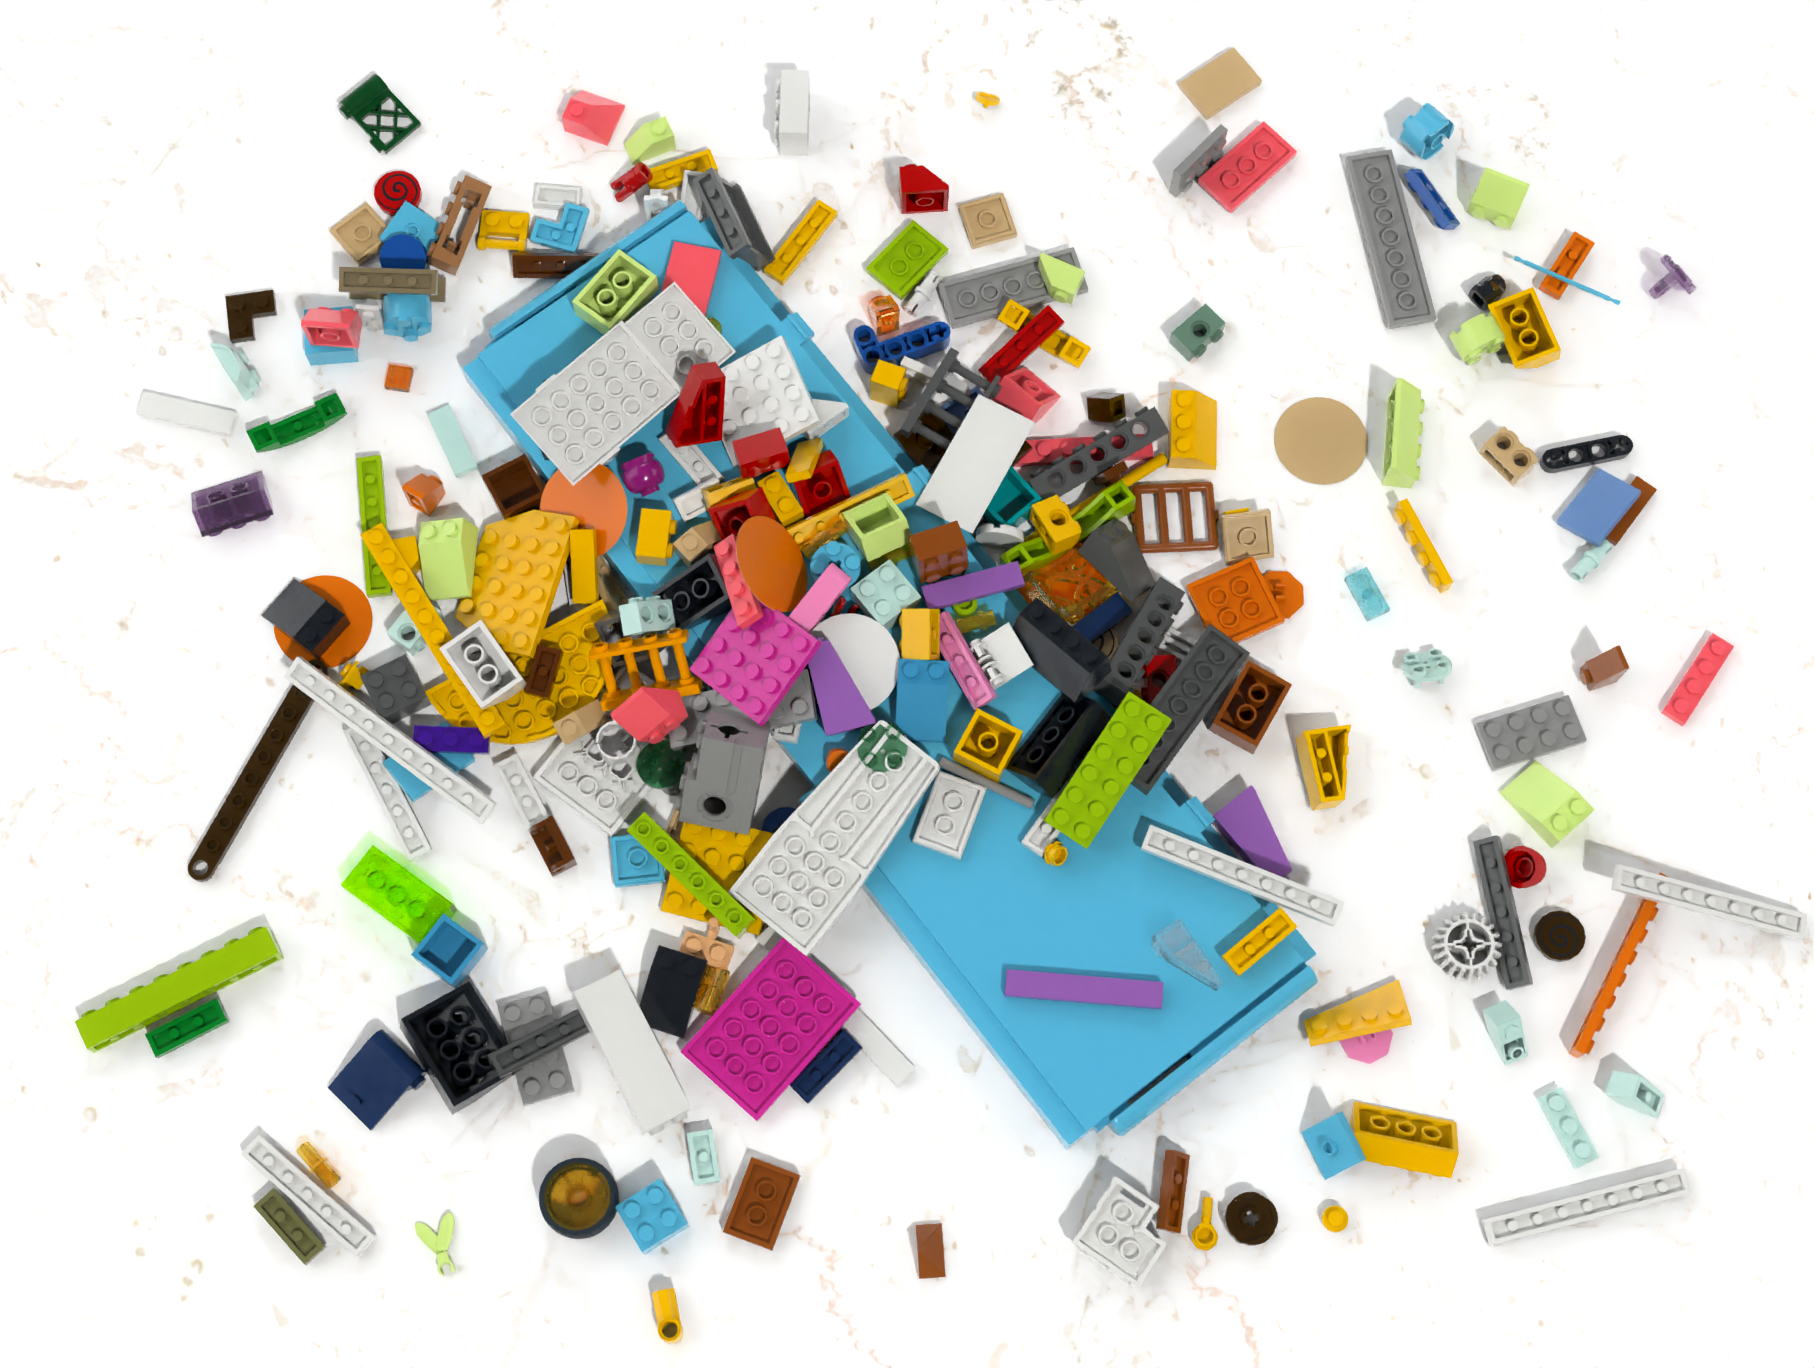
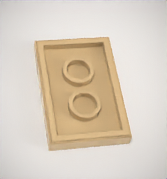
M1233 47L1181 81L1178 87L1202 116L1208 120L1260 86L1262 79Z

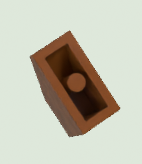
M1619 645L1586 661L1580 668L1579 675L1582 683L1587 685L1589 691L1616 683L1630 667Z

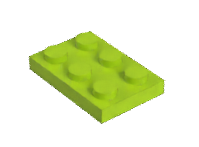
M912 220L866 267V272L902 301L928 272L948 254L949 248Z

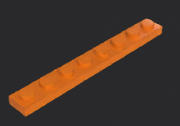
M1646 899L1642 900L1568 1054L1579 1058L1584 1054L1588 1055L1593 1048L1595 1041L1592 1040L1595 1031L1599 1032L1606 1019L1602 1016L1606 1009L1610 1010L1616 1000V996L1613 995L1616 987L1620 988L1626 979L1627 974L1624 971L1627 964L1631 965L1638 952L1635 951L1638 942L1642 943L1648 933L1645 927L1648 921H1653L1659 908L1655 907L1657 902Z

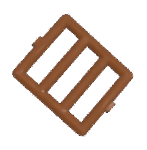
M1211 482L1139 484L1132 486L1131 492L1136 497L1135 510L1131 514V525H1134L1135 538L1142 554L1214 551L1218 549L1217 521H1219V511L1215 510L1214 488ZM1204 491L1208 541L1194 542L1190 492ZM1180 492L1184 542L1170 543L1166 493ZM1141 494H1156L1160 543L1145 544Z

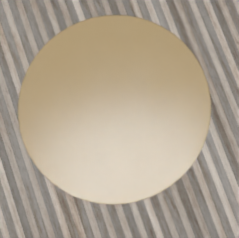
M1314 397L1293 404L1281 415L1274 433L1276 453L1284 467L1297 478L1313 484H1333L1347 479L1361 466L1367 452V434L1360 418L1348 406L1330 398Z

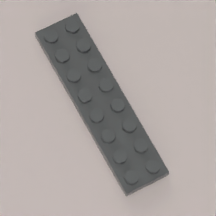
M1209 624L1150 704L1171 718L1172 721L1130 783L1146 796L1250 654V652L1213 625Z

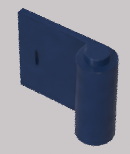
M381 1029L371 1036L327 1088L371 1131L406 1091L411 1089L416 1091L426 1082V1071L391 1036Z

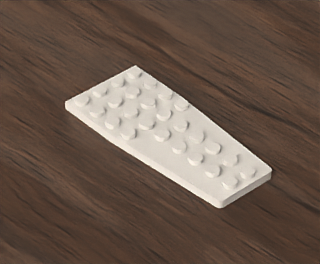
M884 720L878 721L778 828L728 893L808 957L856 897L939 772V763Z

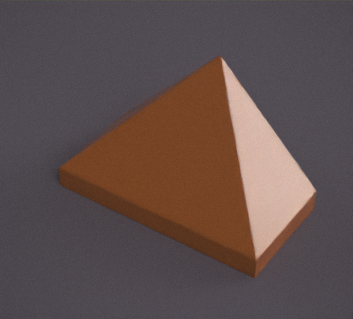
M942 1223L915 1225L919 1279L946 1277Z

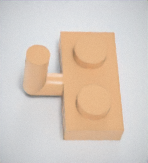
M715 917L709 919L710 928L706 937L686 931L679 952L707 960L709 967L727 972L735 946L716 940L720 930L718 919Z

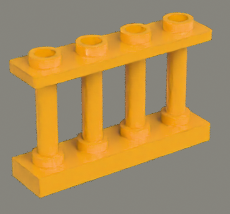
M673 628L664 634L657 635V633L653 632L643 635L642 638L632 639L631 637H626L618 640L616 643L600 642L593 645L589 651L588 658L590 661L599 659L607 691L603 694L600 702L602 711L618 708L641 687L677 690L681 697L700 694L703 686L702 679L690 674L682 644L688 641L689 629ZM670 645L673 646L681 676L679 679L671 681L665 677L658 650L660 647ZM648 650L656 679L654 684L645 685L641 683L633 652ZM624 655L632 685L630 688L623 690L617 688L609 657Z

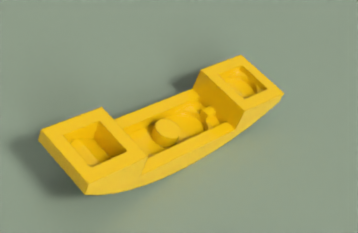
M1009 299L997 320L1017 334L1035 315L1031 314L1027 308ZM1059 330L1039 347L1050 355L1078 369L1091 350V347L1073 336L1069 337Z

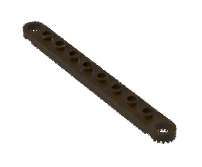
M317 659L308 661L314 667L318 666L321 668L322 673L327 676L329 675L328 669L322 661ZM292 685L191 858L188 864V873L195 881L207 882L212 878L315 700L295 685ZM201 862L207 863V872L203 875H196V865Z

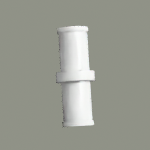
M933 270L928 272L929 274L920 286H916L914 295L903 308L905 312L909 310L908 314L913 317L917 316V313L926 301H930L932 292L938 283L942 281V277L940 275L936 277L938 273Z

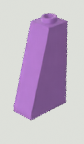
M824 637L816 638L822 644L808 662L826 736L829 737L875 725L877 723L876 718L829 640L824 641Z
M1251 785L1213 815L1215 821L1212 824L1246 863L1290 880L1288 877L1292 871L1290 863L1257 792Z

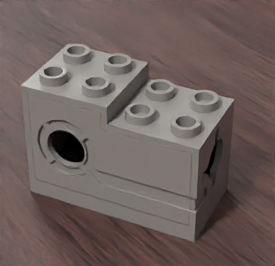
M710 712L708 721L703 720L701 732L698 735L696 744L698 751L693 753L691 762L686 761L684 774L681 776L679 785L681 793L676 804V810L680 811L679 821L749 835L758 800L771 723H765L764 726H761L751 719Z

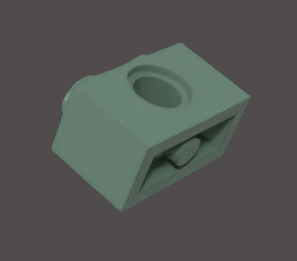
M1205 303L1171 332L1169 343L1189 362L1194 357L1199 358L1202 356L1211 342L1215 344L1223 337L1226 322ZM1194 332H1201L1204 336L1198 337Z

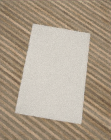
M978 394L916 505L948 522L958 521L960 528L973 534L1035 422Z

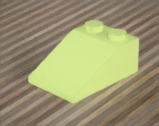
M464 517L421 522L418 547L425 594L430 601L469 598L472 596L479 528Z
M1537 761L1532 763L1499 793L1551 848L1595 810L1577 790Z

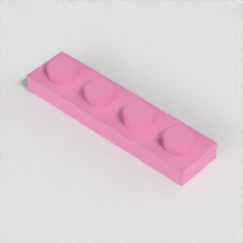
M949 611L942 612L940 614V652L945 661H950L949 667L973 709H981L998 696Z

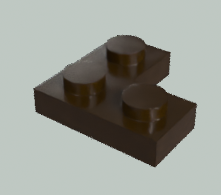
M274 290L225 296L229 337L232 344L256 340L254 318L277 315Z

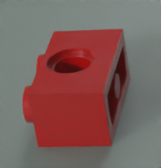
M1154 655L1148 666L1143 665L1142 669L1145 670V673L1141 679H1144L1145 687H1141L1142 700L1149 705L1163 688V686H1155L1152 680L1159 678L1164 682V685L1176 670L1175 655Z

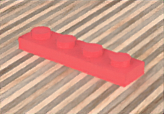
M731 534L716 544L714 551L737 625L745 629L762 618L763 613L759 600L748 588L741 574L736 554L737 536Z
M1712 633L1661 713L1677 724L1685 725L1734 646Z

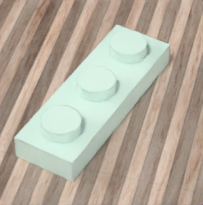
M1562 1087L1536 1099L1574 1170L1599 1158Z

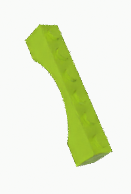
M1122 480L1101 492L1087 507L1073 517V520L1079 523L1082 531L1077 546L1085 542L1097 528L1115 518L1120 520L1135 510L1136 497ZM1038 537L1022 542L1000 555V566L1018 561L1023 579L1025 580L1077 546L1052 556L1042 538Z

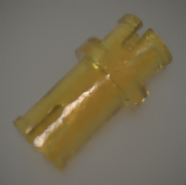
M993 609L987 612L977 611L978 614L956 619L961 634L981 628L983 631L987 630L989 626L997 625Z

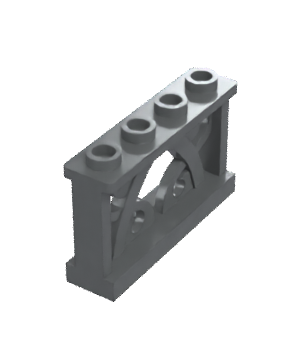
M713 167L695 178L693 182L728 256L732 259L738 257L746 261L757 272L775 261V256L742 187L739 184L733 185L719 177L717 170Z

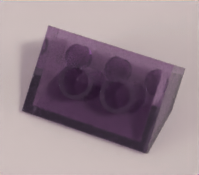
M262 471L191 493L192 513L202 537L208 535L210 537L217 536L224 530L230 528L239 529L249 522L255 520L258 522L264 521L271 515H274L273 504Z

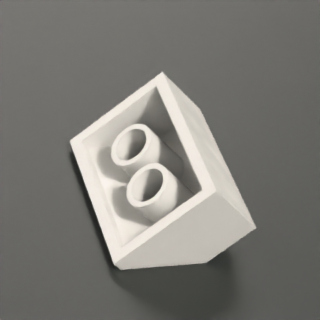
M479 620L439 648L481 709L506 701L526 687V681L482 620Z

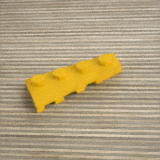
M1399 979L1304 1020L1310 1047L1412 1025Z

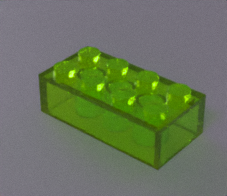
M374 845L370 847L341 884V887L348 894L418 945L443 913L451 919L457 911L452 902Z

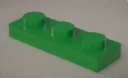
M215 998L146 1033L145 1036L155 1057L159 1059L229 1023V1020L219 999Z

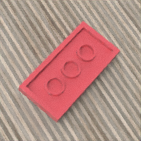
M1263 121L1198 179V184L1228 212L1232 213L1296 156L1297 151Z

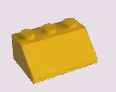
M1533 287L1488 304L1489 311L1492 312L1506 336L1503 343L1515 369L1539 368L1560 359L1561 348Z
M1172 390L1169 398L1168 430L1170 431L1168 432V468L1216 470L1217 401L1198 391Z

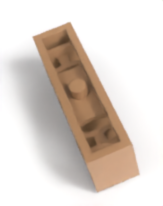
M465 175L463 182L457 181L452 193L457 195L454 203L449 201L444 214L448 218L446 223L440 222L436 235L440 237L437 243L432 242L427 255L431 256L428 265L451 275H456L492 186ZM462 198H466L465 203L461 201ZM475 201L478 202L476 208L473 207ZM464 203L463 207L470 210L471 213L458 245L449 240L445 249L442 247L443 243L447 244ZM455 248L459 249L457 255L454 254Z

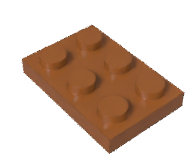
M751 1157L723 1233L773 1251L801 1175Z

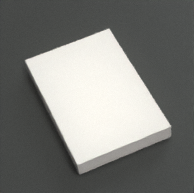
M939 771L912 843L961 860L987 788Z

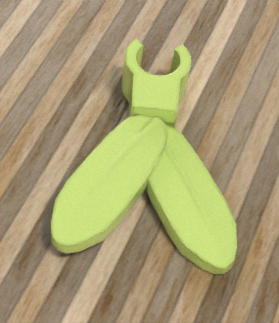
M450 1212L442 1218L438 1236L423 1223H416L415 1225L417 1236L436 1254L438 1260L437 1270L441 1276H444L442 1267L445 1264H449L451 1267L450 1271L455 1272V1266L447 1252L455 1226L454 1216Z

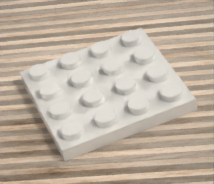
M783 336L773 339L721 368V371L726 376L722 441L734 467L738 468L732 441L780 427L784 440L787 442L822 423Z

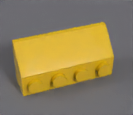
M1354 1101L1350 1127L1366 1157L1364 1161L1402 1168L1411 1172L1417 1171L1432 1174L1436 1177H1452L1459 1155L1456 1122Z

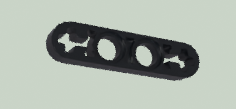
M1616 435L1546 450L1539 461L1540 467L1547 473H1557L1624 459L1632 451L1633 442L1628 436ZM1618 443L1626 447L1624 451L1621 448H1616L1610 453V449L1615 448ZM1598 446L1602 448L1604 456H1595L1592 453V447ZM1569 452H1578L1581 460L1578 462L1572 461L1569 458ZM1549 457L1552 460H1558L1554 466L1551 462H1547Z

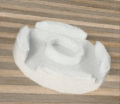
M984 524L977 528L976 541L986 547L1010 550L1024 542V533L1013 526L1003 524L1000 525V528H993L994 524Z

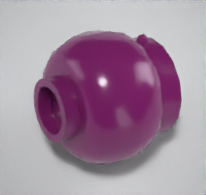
M651 452L622 464L621 470H624L622 477L626 488L633 494L640 493L642 497L660 490L659 484L665 478L661 463L653 458L654 454H651Z

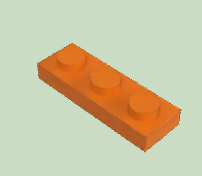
M1574 231L1550 271L1572 280L1595 242ZM1546 275L1538 289L1559 301L1569 284Z

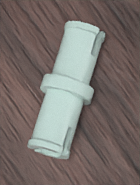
M1605 539L1599 547L1594 546L1590 551H1586L1582 555V560L1570 570L1571 577L1578 582H1582L1592 569L1598 568L1601 563L1600 561L1612 550L1611 543Z

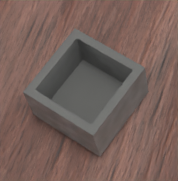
M406 654L360 676L378 714L391 724L431 705Z

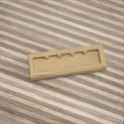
M598 556L599 596L603 599L608 611L619 609L620 605L629 604L627 596L603 556Z

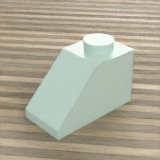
M1613 1070L1611 1078L1607 1082L1605 1094L1622 1106L1652 1118H1657L1665 1094L1641 1075Z

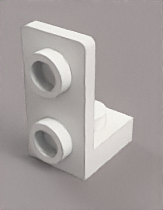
M366 298L365 305L356 304L355 310L359 312L362 319L363 329L371 332L384 330L383 300Z

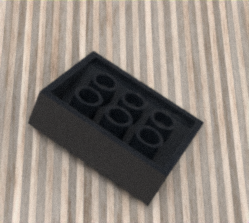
M470 981L401 1018L400 1030L452 1115L474 1103L521 1070L519 1069L502 1079L496 1073L488 1058V1054L508 1045Z

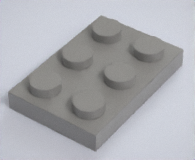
M1220 124L1174 169L1169 193L1175 198L1181 192L1186 193L1192 186V181L1197 176L1200 178L1206 173L1210 163H1216L1224 154L1223 147L1227 142V128Z

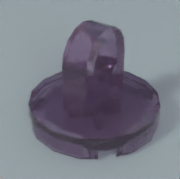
M1665 254L1659 259L1669 273L1649 290L1654 299L1664 295L1677 283L1689 295L1697 288L1683 269L1671 260L1672 257L1669 254Z

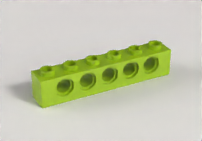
M643 812L627 829L735 937L740 939L757 921L646 812Z

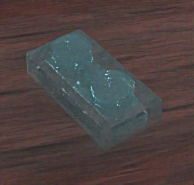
M1367 567L1345 577L1344 581L1367 622L1389 612L1390 607Z

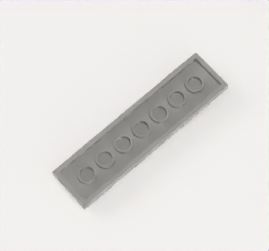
M1392 149L1347 156L1345 164L1388 329L1435 322L1437 317Z

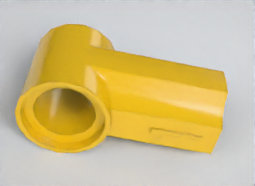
M675 1288L653 1292L652 1298L659 1337L667 1344H676L682 1339L684 1329L681 1324ZM669 1324H675L678 1328L677 1334L672 1338L665 1337L664 1329Z

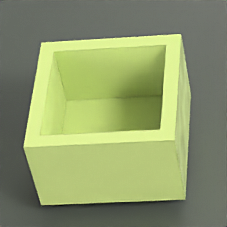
M887 492L842 513L849 536L868 562L910 543L909 535H911L907 519Z

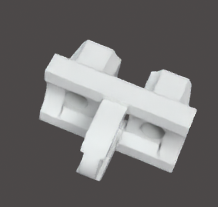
M651 189L650 195H644L646 222L669 207L668 196H665L663 189Z

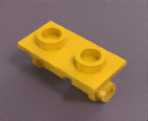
M354 661L352 664L348 662L340 672L342 678L338 682L341 687L353 696L355 694L348 688L352 686L358 691L363 685L360 676L369 672L364 666L356 667L359 661Z

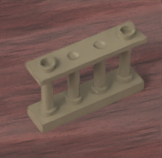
M339 267V292L350 293L349 299L366 300V298L383 300L387 294L428 295L431 302H446V278H438L437 270Z

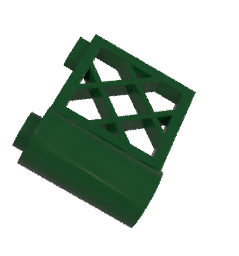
M375 73L339 102L340 108L338 110L346 120L350 118L363 129L372 139L370 144L378 153L383 151L387 154L421 126V122ZM390 99L396 105L395 112L382 111V104ZM368 116H378V126H367L363 120ZM381 116L395 117L394 128L381 127ZM398 117L409 118L413 124L408 128H397ZM380 132L394 133V139L385 145L380 140Z

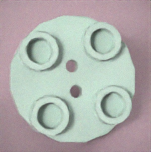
M1433 648L1427 652L1405 654L1402 671L1407 678L1411 679L1414 689H1419L1420 681L1432 682L1438 680V684H1444V678L1452 671V663L1447 656L1442 655V650Z

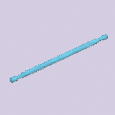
M1516 255L1513 259L1586 292L1611 301L1616 305H1619L1621 302L1530 261L1523 260Z

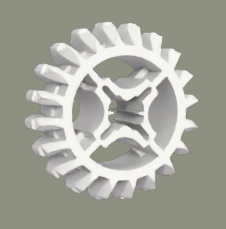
M1462 912L1460 917L1454 913L1451 915V920L1445 918L1442 921L1444 926L1439 925L1436 928L1439 934H1435L1432 937L1437 942V944L1432 946V950L1439 951V953L1434 956V959L1443 960L1439 965L1441 969L1446 966L1450 968L1447 971V975L1451 976L1455 971L1457 972V980H1461L1465 974L1466 980L1471 981L1473 975L1477 979H1481L1483 973L1488 975L1491 972L1490 967L1497 966L1498 963L1495 959L1500 958L1501 953L1495 949L1502 947V943L1494 941L1500 936L1499 933H1491L1494 924H1490L1488 927L1484 925L1487 920L1486 917L1477 921L1476 913H1473L1470 919L1467 912ZM1456 928H1461L1459 940L1448 943L1450 932ZM1472 930L1477 932L1483 940L1475 938ZM1464 942H1466L1467 946L1472 947L1469 951L1467 950V947L1462 946ZM1486 950L1483 961L1480 964L1473 965L1472 960L1475 959V952ZM1451 953H1456L1457 955H1459V957L1461 958V963L1458 962L1451 955Z

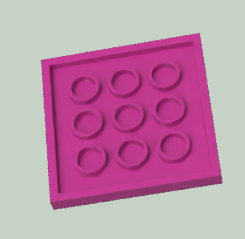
M759 601L763 613L762 618L747 628L742 629L737 625L733 609H731L689 670L757 724L764 726L822 642L777 609L776 611L772 610Z

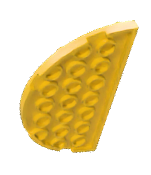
M603 599L544 629L539 645L564 652L551 698L547 700L524 693V688L508 700L495 704L494 706L507 726L491 735L490 743L522 745L550 738L558 734L553 726L554 722L598 699L606 683L599 659L590 661L588 654L593 645L602 642L594 623L608 614ZM506 654L527 683L534 659ZM609 657L612 666V657ZM449 680L425 691L436 710L453 726L478 728Z

